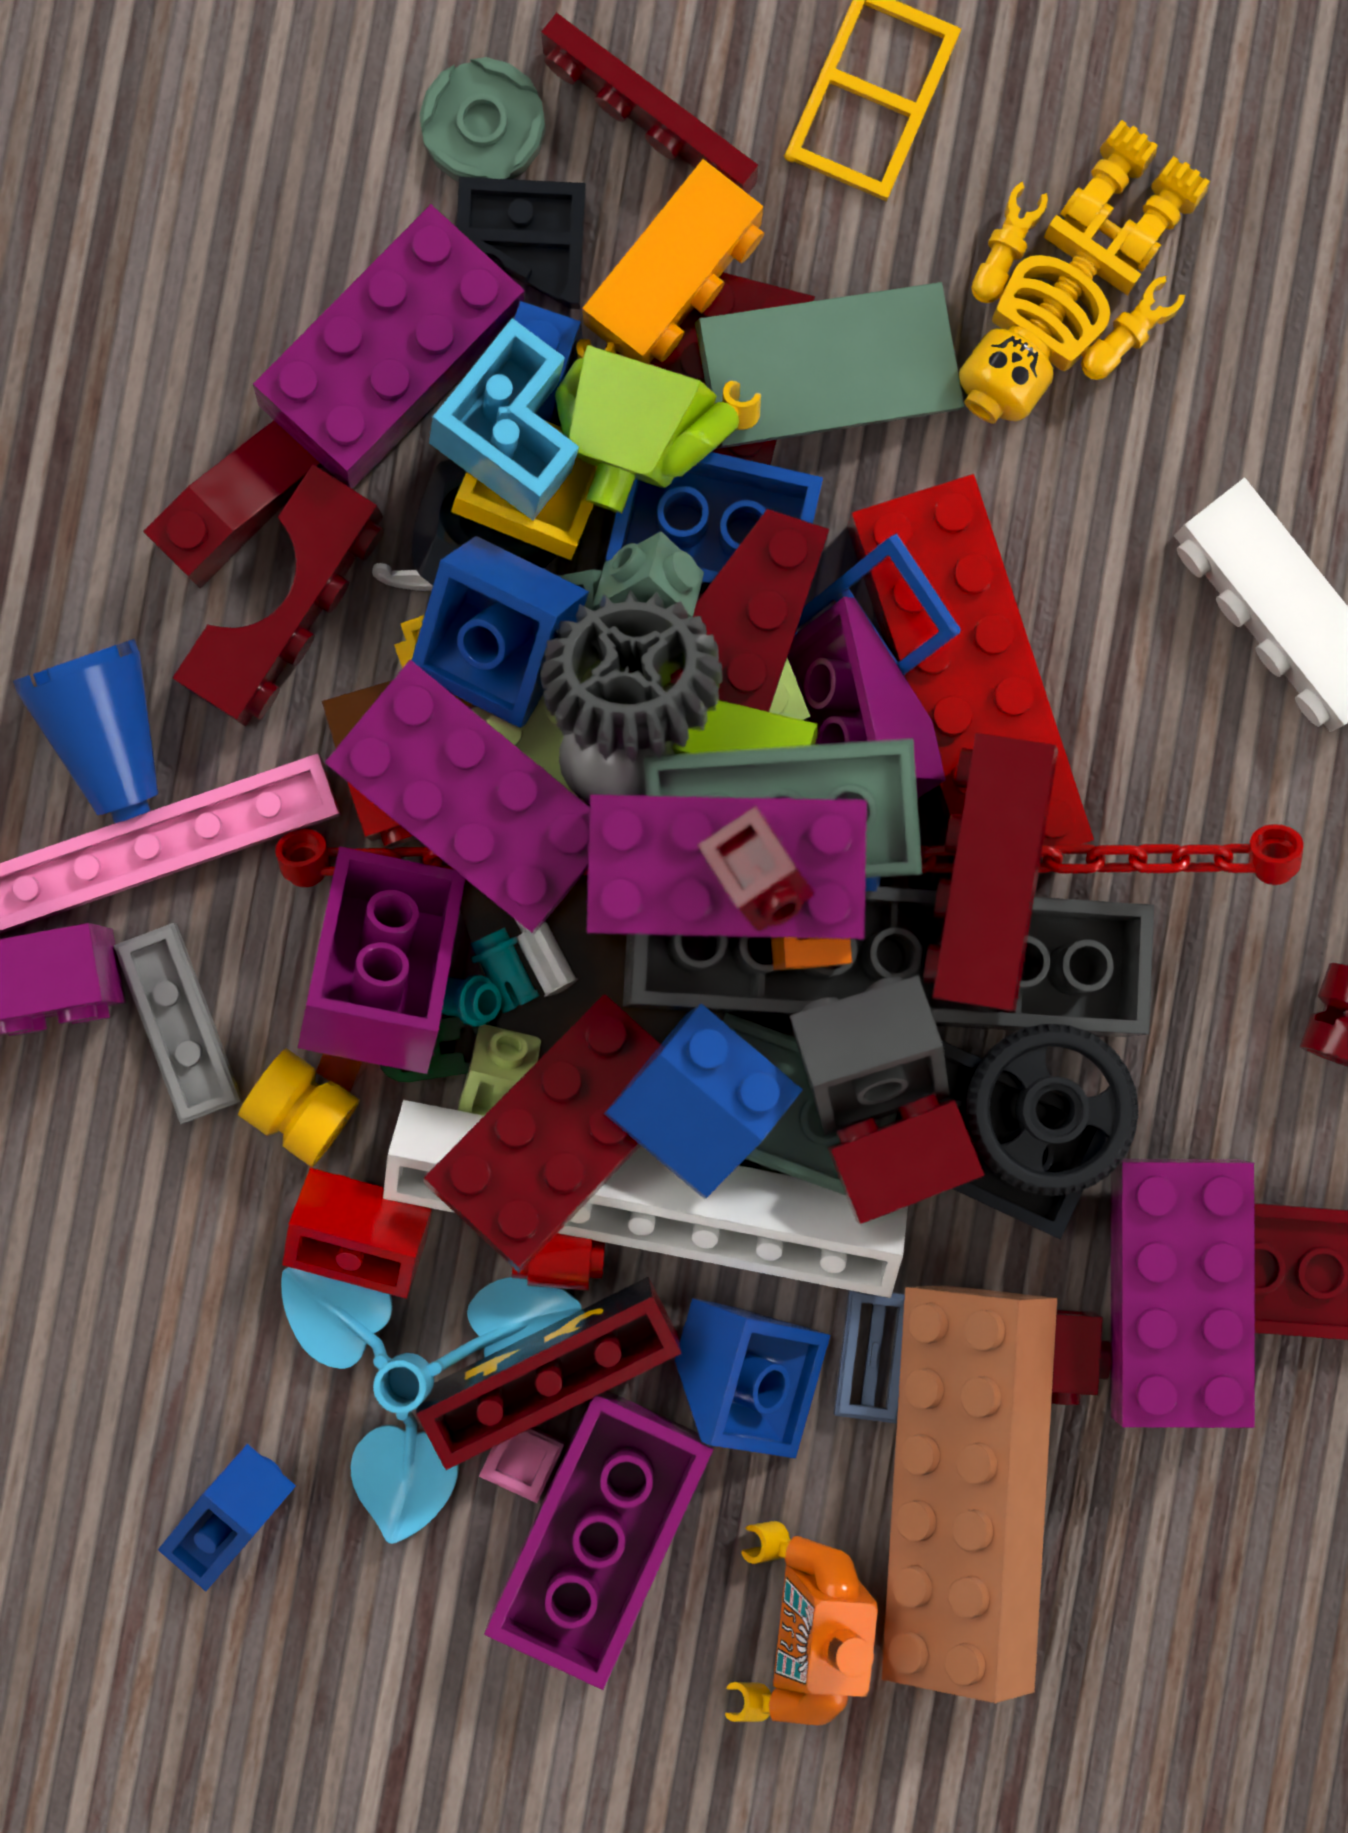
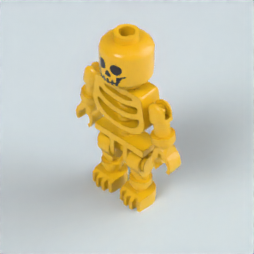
M1121 120L1100 147V153L1104 159H1100L1091 170L1092 180L1084 190L1078 187L1062 209L1060 215L1065 220L1056 215L1045 232L1044 238L1071 256L1072 261L1067 263L1050 256H1030L1017 265L1008 282V272L1014 260L1022 259L1027 249V243L1024 241L1028 230L1038 224L1048 202L1047 193L1042 194L1037 203L1038 209L1032 212L1027 211L1024 218L1021 219L1018 217L1021 208L1018 207L1016 199L1022 195L1025 186L1023 182L1015 186L1006 204L1004 224L1001 229H995L992 232L988 241L991 251L986 262L980 264L971 286L972 294L980 302L992 303L1000 299L992 316V321L1001 328L992 329L983 336L959 371L960 384L968 395L964 403L973 414L991 424L996 423L999 418L1014 422L1020 421L1029 415L1052 383L1053 367L1051 364L1061 371H1067L1083 357L1081 367L1084 374L1090 379H1103L1120 364V358L1131 347L1139 349L1149 340L1148 331L1157 324L1169 321L1176 315L1184 302L1185 295H1178L1174 305L1170 307L1159 305L1155 310H1151L1155 302L1153 293L1162 290L1166 283V276L1158 277L1147 287L1136 308L1130 314L1127 312L1121 313L1113 321L1114 330L1105 339H1099L1108 325L1110 307L1103 292L1092 280L1093 276L1097 274L1125 295H1129L1141 276L1137 269L1143 272L1162 244L1157 241L1164 230H1172L1181 219L1180 213L1191 214L1206 195L1210 181L1200 177V171L1191 169L1190 164L1187 162L1180 163L1179 159L1173 156L1152 182L1151 188L1155 195L1150 196L1143 205V217L1138 223L1129 219L1123 228H1120L1108 219L1114 210V207L1109 205L1108 201L1114 193L1120 194L1129 183L1128 177L1139 178L1143 175L1155 158L1158 147L1156 143L1150 142L1147 139L1148 135L1139 133L1138 128L1135 126L1128 127L1127 123ZM1099 231L1113 240L1107 250L1093 241ZM1030 278H1045L1056 283H1054L1053 287L1043 281ZM1078 298L1088 308L1093 325L1090 324L1084 310L1076 303Z

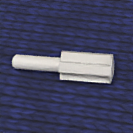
M516 921L522 932L517 937L518 943L545 993L544 997L561 993L579 980L572 972L546 922L533 934Z

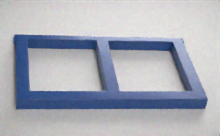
M896 533L887 538L805 605L797 630L834 600L837 603L843 597L855 598L849 588L890 556L939 630L933 637L900 662H897L875 629L900 671L905 675L957 636L961 629Z

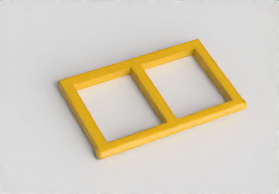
M852 0L784 154V158L789 162L798 163L887 202L962 28L896 0ZM864 5L943 38V42L916 103L836 69ZM829 84L909 117L881 182L802 148Z

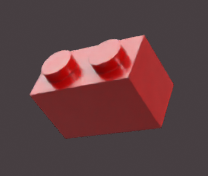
M310 1168L288 1224L282 1265L407 1299L426 1244L433 1208L383 1199L384 1187L351 1179L344 1175Z

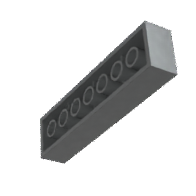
M878 887L876 892L865 891L864 939H850L852 963L837 967L773 971L771 937L627 934L623 1007L691 1011L702 1003L712 1013L790 1017V1015L802 1012L805 1006L818 999L835 997L841 1000L866 992L870 985L882 979L898 977L905 980L919 976L936 1026L1018 1031L1041 1024H1062L1080 1028L1098 1036L1133 1037L1148 1035L1150 1026L1154 905L1034 897L1016 1012L932 998L934 985L924 983L925 963L929 945H941L945 919L934 917L937 891Z

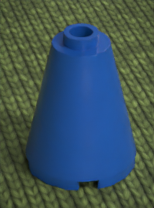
M135 639L34 673L36 687H34L30 675L13 681L18 696L98 816L111 813L114 823H118L151 811L147 799L158 795V786L141 656Z

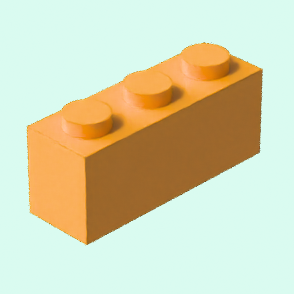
M702 159L583 306L584 325L605 342H614L615 350L624 357L649 364L655 357L662 363L670 356L683 338L685 331L679 326L695 308L700 313H703L716 299L725 284L719 277L732 260L736 259L739 263H744L761 242L765 234L759 229L762 224L764 206Z

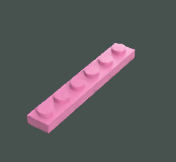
M317 753L0 863V934L281 837L291 831L304 829L341 816L321 755Z

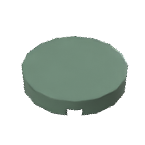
M488 57L470 59V63H463L456 68L453 65L442 71L427 89L420 111L424 146L435 165L457 182H459V177L513 179L524 173L540 153L546 131L542 101L530 78L510 63Z

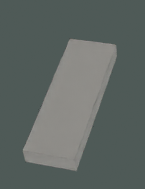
M171 923L114 945L180 1124H185L243 1102L178 925Z

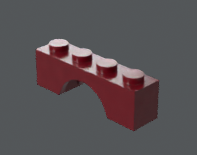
M312 464L278 516L292 540L296 556L295 577L286 599L268 617L251 625L228 628L207 624L172 677L184 688L245 727L253 716L260 720L269 711L280 691V688L274 684L287 663L295 667L303 659L315 637V634L311 633L309 629L322 610L331 613L337 607L349 586V581L344 578L347 571L357 557L364 561L370 556L384 532V528L378 525L383 515L375 503Z

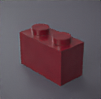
M931 1093L899 1106L901 1119L877 1128L874 1118L871 1117L836 1131L840 1143L827 1147L855 1220L860 1225L984 1176L954 1100L938 1103L935 1093Z

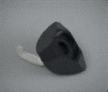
M449 459L441 461L435 468L417 513L412 538V558L416 570L392 571L389 565L377 563L373 566L372 573L378 581L386 585L416 591H432L441 559L475 536L543 569L557 555L451 512L456 495L467 471Z

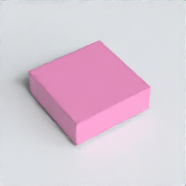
M532 1427L492 1447L479 1477L538 1503L565 1442Z

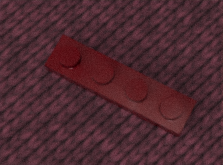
M556 12L541 31L543 54L547 56L545 58L547 66L565 82L575 84L579 80L597 94L594 97L597 104L614 119L624 122L628 117L647 132L644 135L645 139L661 155L670 160H674L678 155L694 168L704 159L747 194L757 184L759 166L757 163Z

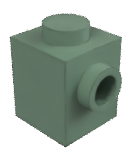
M660 531L637 545L635 543L625 545L612 559L605 562L592 608L595 611L600 609L599 603L603 594L613 604L625 602L624 600L631 589L638 602L645 603L658 592L660 598L664 601L665 609L682 601L684 608L687 610L688 618H690L694 614L704 571L697 566L694 559L688 553L681 551Z

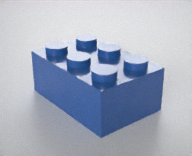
M711 452L683 476L674 477L666 488L634 479L623 513L616 512L606 562L612 559L625 545L630 543L637 545L661 531L681 551L688 553L694 559L697 566L704 571L699 591L700 594H703L767 509L813 524L823 477Z

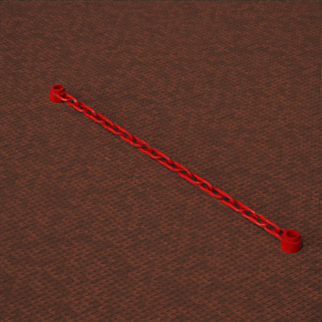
M1271 824L1257 829L1250 838V844L1183 846L1176 844H1143L1138 846L1043 845L1041 855H1044V863H1040L1039 873L1088 874L1094 872L1136 871L1140 873L1224 871L1228 873H1255L1256 877L1266 884L1281 885L1291 880L1301 869L1304 842L1296 830L1285 825ZM298 829L287 833L278 841L275 854L283 877L295 886L306 888L317 885L325 876H333L335 866H330V857H337L339 847H327L324 837L317 831ZM920 845L922 873H953L954 863H936V856L956 854L945 852V846L927 847ZM399 847L392 850L387 848L354 849L401 859V857H423L424 864L454 870L450 865H442L443 860L428 847ZM1249 853L1248 863H1233V854ZM1062 854H1087L1085 858L1087 864H1062ZM1147 854H1172L1170 858L1171 863H1147ZM1214 854V862H1190V855ZM1105 855H1129V863H1105Z

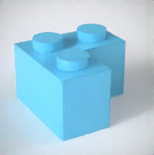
M512 318L433 416L429 444L531 520H534L572 472L579 446L535 414L558 386L565 357Z

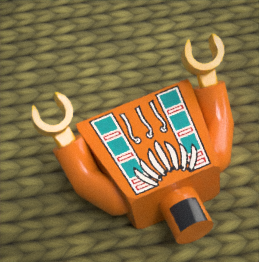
M778 1521L748 1525L745 1529L755 1532L759 1536L761 1547L743 1549L741 1551L743 1558L752 1564L779 1560L781 1558H784L786 1563L773 1686L776 1689L771 1694L770 1689L765 1684L759 1682L730 1683L726 1689L740 1690L742 1692L744 1708L741 1713L725 1712V1716L733 1722H762L770 1715L771 1719L776 1722L816 1726L825 1725L831 1722L847 1706L848 1696L866 1697L869 1692L871 1669L874 1660L873 1650L878 1613L877 1603L858 1580L852 1559L842 1550L801 1536H794L790 1540L788 1530Z

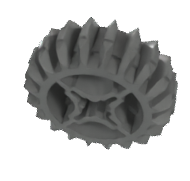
M630 589L624 600L625 602L613 604L603 594L599 603L600 609L593 611L579 604L576 622L560 621L559 629L557 630L558 639L547 641V648L545 650L546 662L542 663L541 681L542 687L546 689L544 692L546 708L550 711L551 716L556 717L557 727L563 735L574 734L575 742L579 744L582 751L598 743L599 752L605 760L617 749H623L626 752V756L634 763L640 749L650 748L660 759L665 750V742L671 741L685 748L686 741L689 739L688 729L704 731L705 724L708 721L707 712L716 711V705L719 702L720 683L723 680L722 665L718 663V645L714 641L713 635L706 634V626L702 622L701 616L688 618L687 610L684 608L682 601L665 609L664 601L660 598L658 592L646 603L638 602L637 597ZM599 660L601 664L592 670L593 677L581 684L580 682L586 671ZM682 668L683 673L680 679L669 691L665 692L662 687L671 681L670 675Z

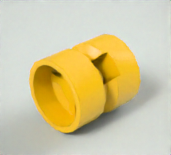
M285 1048L257 1081L242 1104L238 1116L266 1136L280 1131L283 1134L282 1146L312 1168L343 1130L356 1110L360 1099L332 1081L322 1085L315 1082L316 1069Z

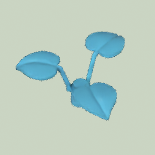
M290 1267L283 1270L281 1289L285 1313L303 1349L319 1363L329 1367L345 1369L353 1366L361 1359L368 1344L374 1352L375 1358L373 1363L379 1369L373 1384L375 1397L384 1409L396 1413V1417L399 1420H403L406 1426L405 1430L395 1425H383L373 1429L357 1444L351 1460V1478L357 1496L377 1523L388 1543L400 1542L425 1527L444 1507L457 1482L459 1464L445 1470L426 1432L417 1433L418 1422L412 1413V1410L417 1408L431 1393L434 1386V1376L477 1350L484 1348V1357H487L582 1310L580 1302L565 1289L527 1286L526 1279H513L512 1277L498 1279L481 1289L468 1306L467 1315L469 1323L479 1337L463 1344L438 1360L428 1363L423 1357L413 1353H403L391 1359L387 1356L382 1340L374 1334L384 1328L391 1318L393 1303L390 1294Z

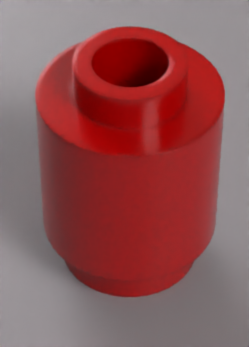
M557 1233L520 1273L512 1267V1278L526 1279L527 1286L589 1291L590 1278H603L605 1242Z

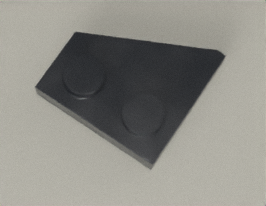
M459 177L457 228L505 273L570 309H580L586 183Z

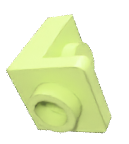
M486 1024L479 1026L471 1063L459 1100L458 1111L485 1116L538 1062L541 1040L536 1036Z

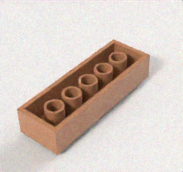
M947 1285L905 1287L882 1680L991 1703H998L1035 1692L1057 1298Z

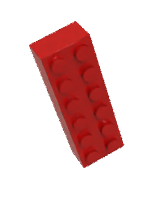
M975 475L964 476L852 512L847 529L858 562L887 538L897 533L961 629L957 636L904 675L933 722L946 779L933 788V792L946 832L951 813H963L967 788L956 787V775L962 747L973 749L975 734L980 733L1056 745L1058 756L1043 845L1088 844L1094 841ZM890 556L863 577L884 642L897 662H900L939 632Z

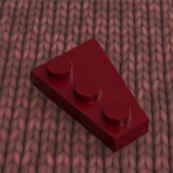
M767 509L697 601L693 617L701 616L702 622L706 626V634L713 635L714 641L718 645V663L722 665L723 680L720 683L719 700L766 712L770 711L829 533L828 528ZM682 668L670 675L671 681L666 685L673 687L683 673Z

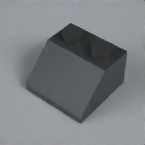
M919 976L905 980L898 977L882 979L870 985L866 992L841 1000L835 997L818 999L805 1006L802 1012L790 1015L797 1046L825 1135L871 1117L876 1120L898 1113L899 1106L931 1093H935L937 1100L950 1097L943 1044Z

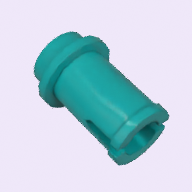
M505 927L471 943L475 956L471 957L473 964L480 962L486 977L500 991V1009L502 1013L515 1009L516 1006L523 1005L539 996L513 946L518 942L516 936L510 938Z
M482 975L469 976L467 979L448 977L441 1015L459 1017L464 1024L474 1027L484 1025L497 1016L501 1007V994L489 978Z

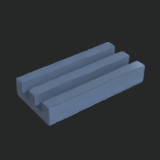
M851 1290L848 1291L834 1405L835 1416L897 1424L905 1293L892 1292L891 1298ZM862 1303L872 1304L861 1402L860 1405L850 1404ZM886 1306L898 1307L886 1407H874Z

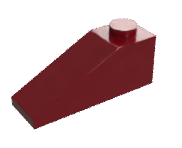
M273 420L190 484L143 532L201 588L289 501L312 464L320 469L323 465Z

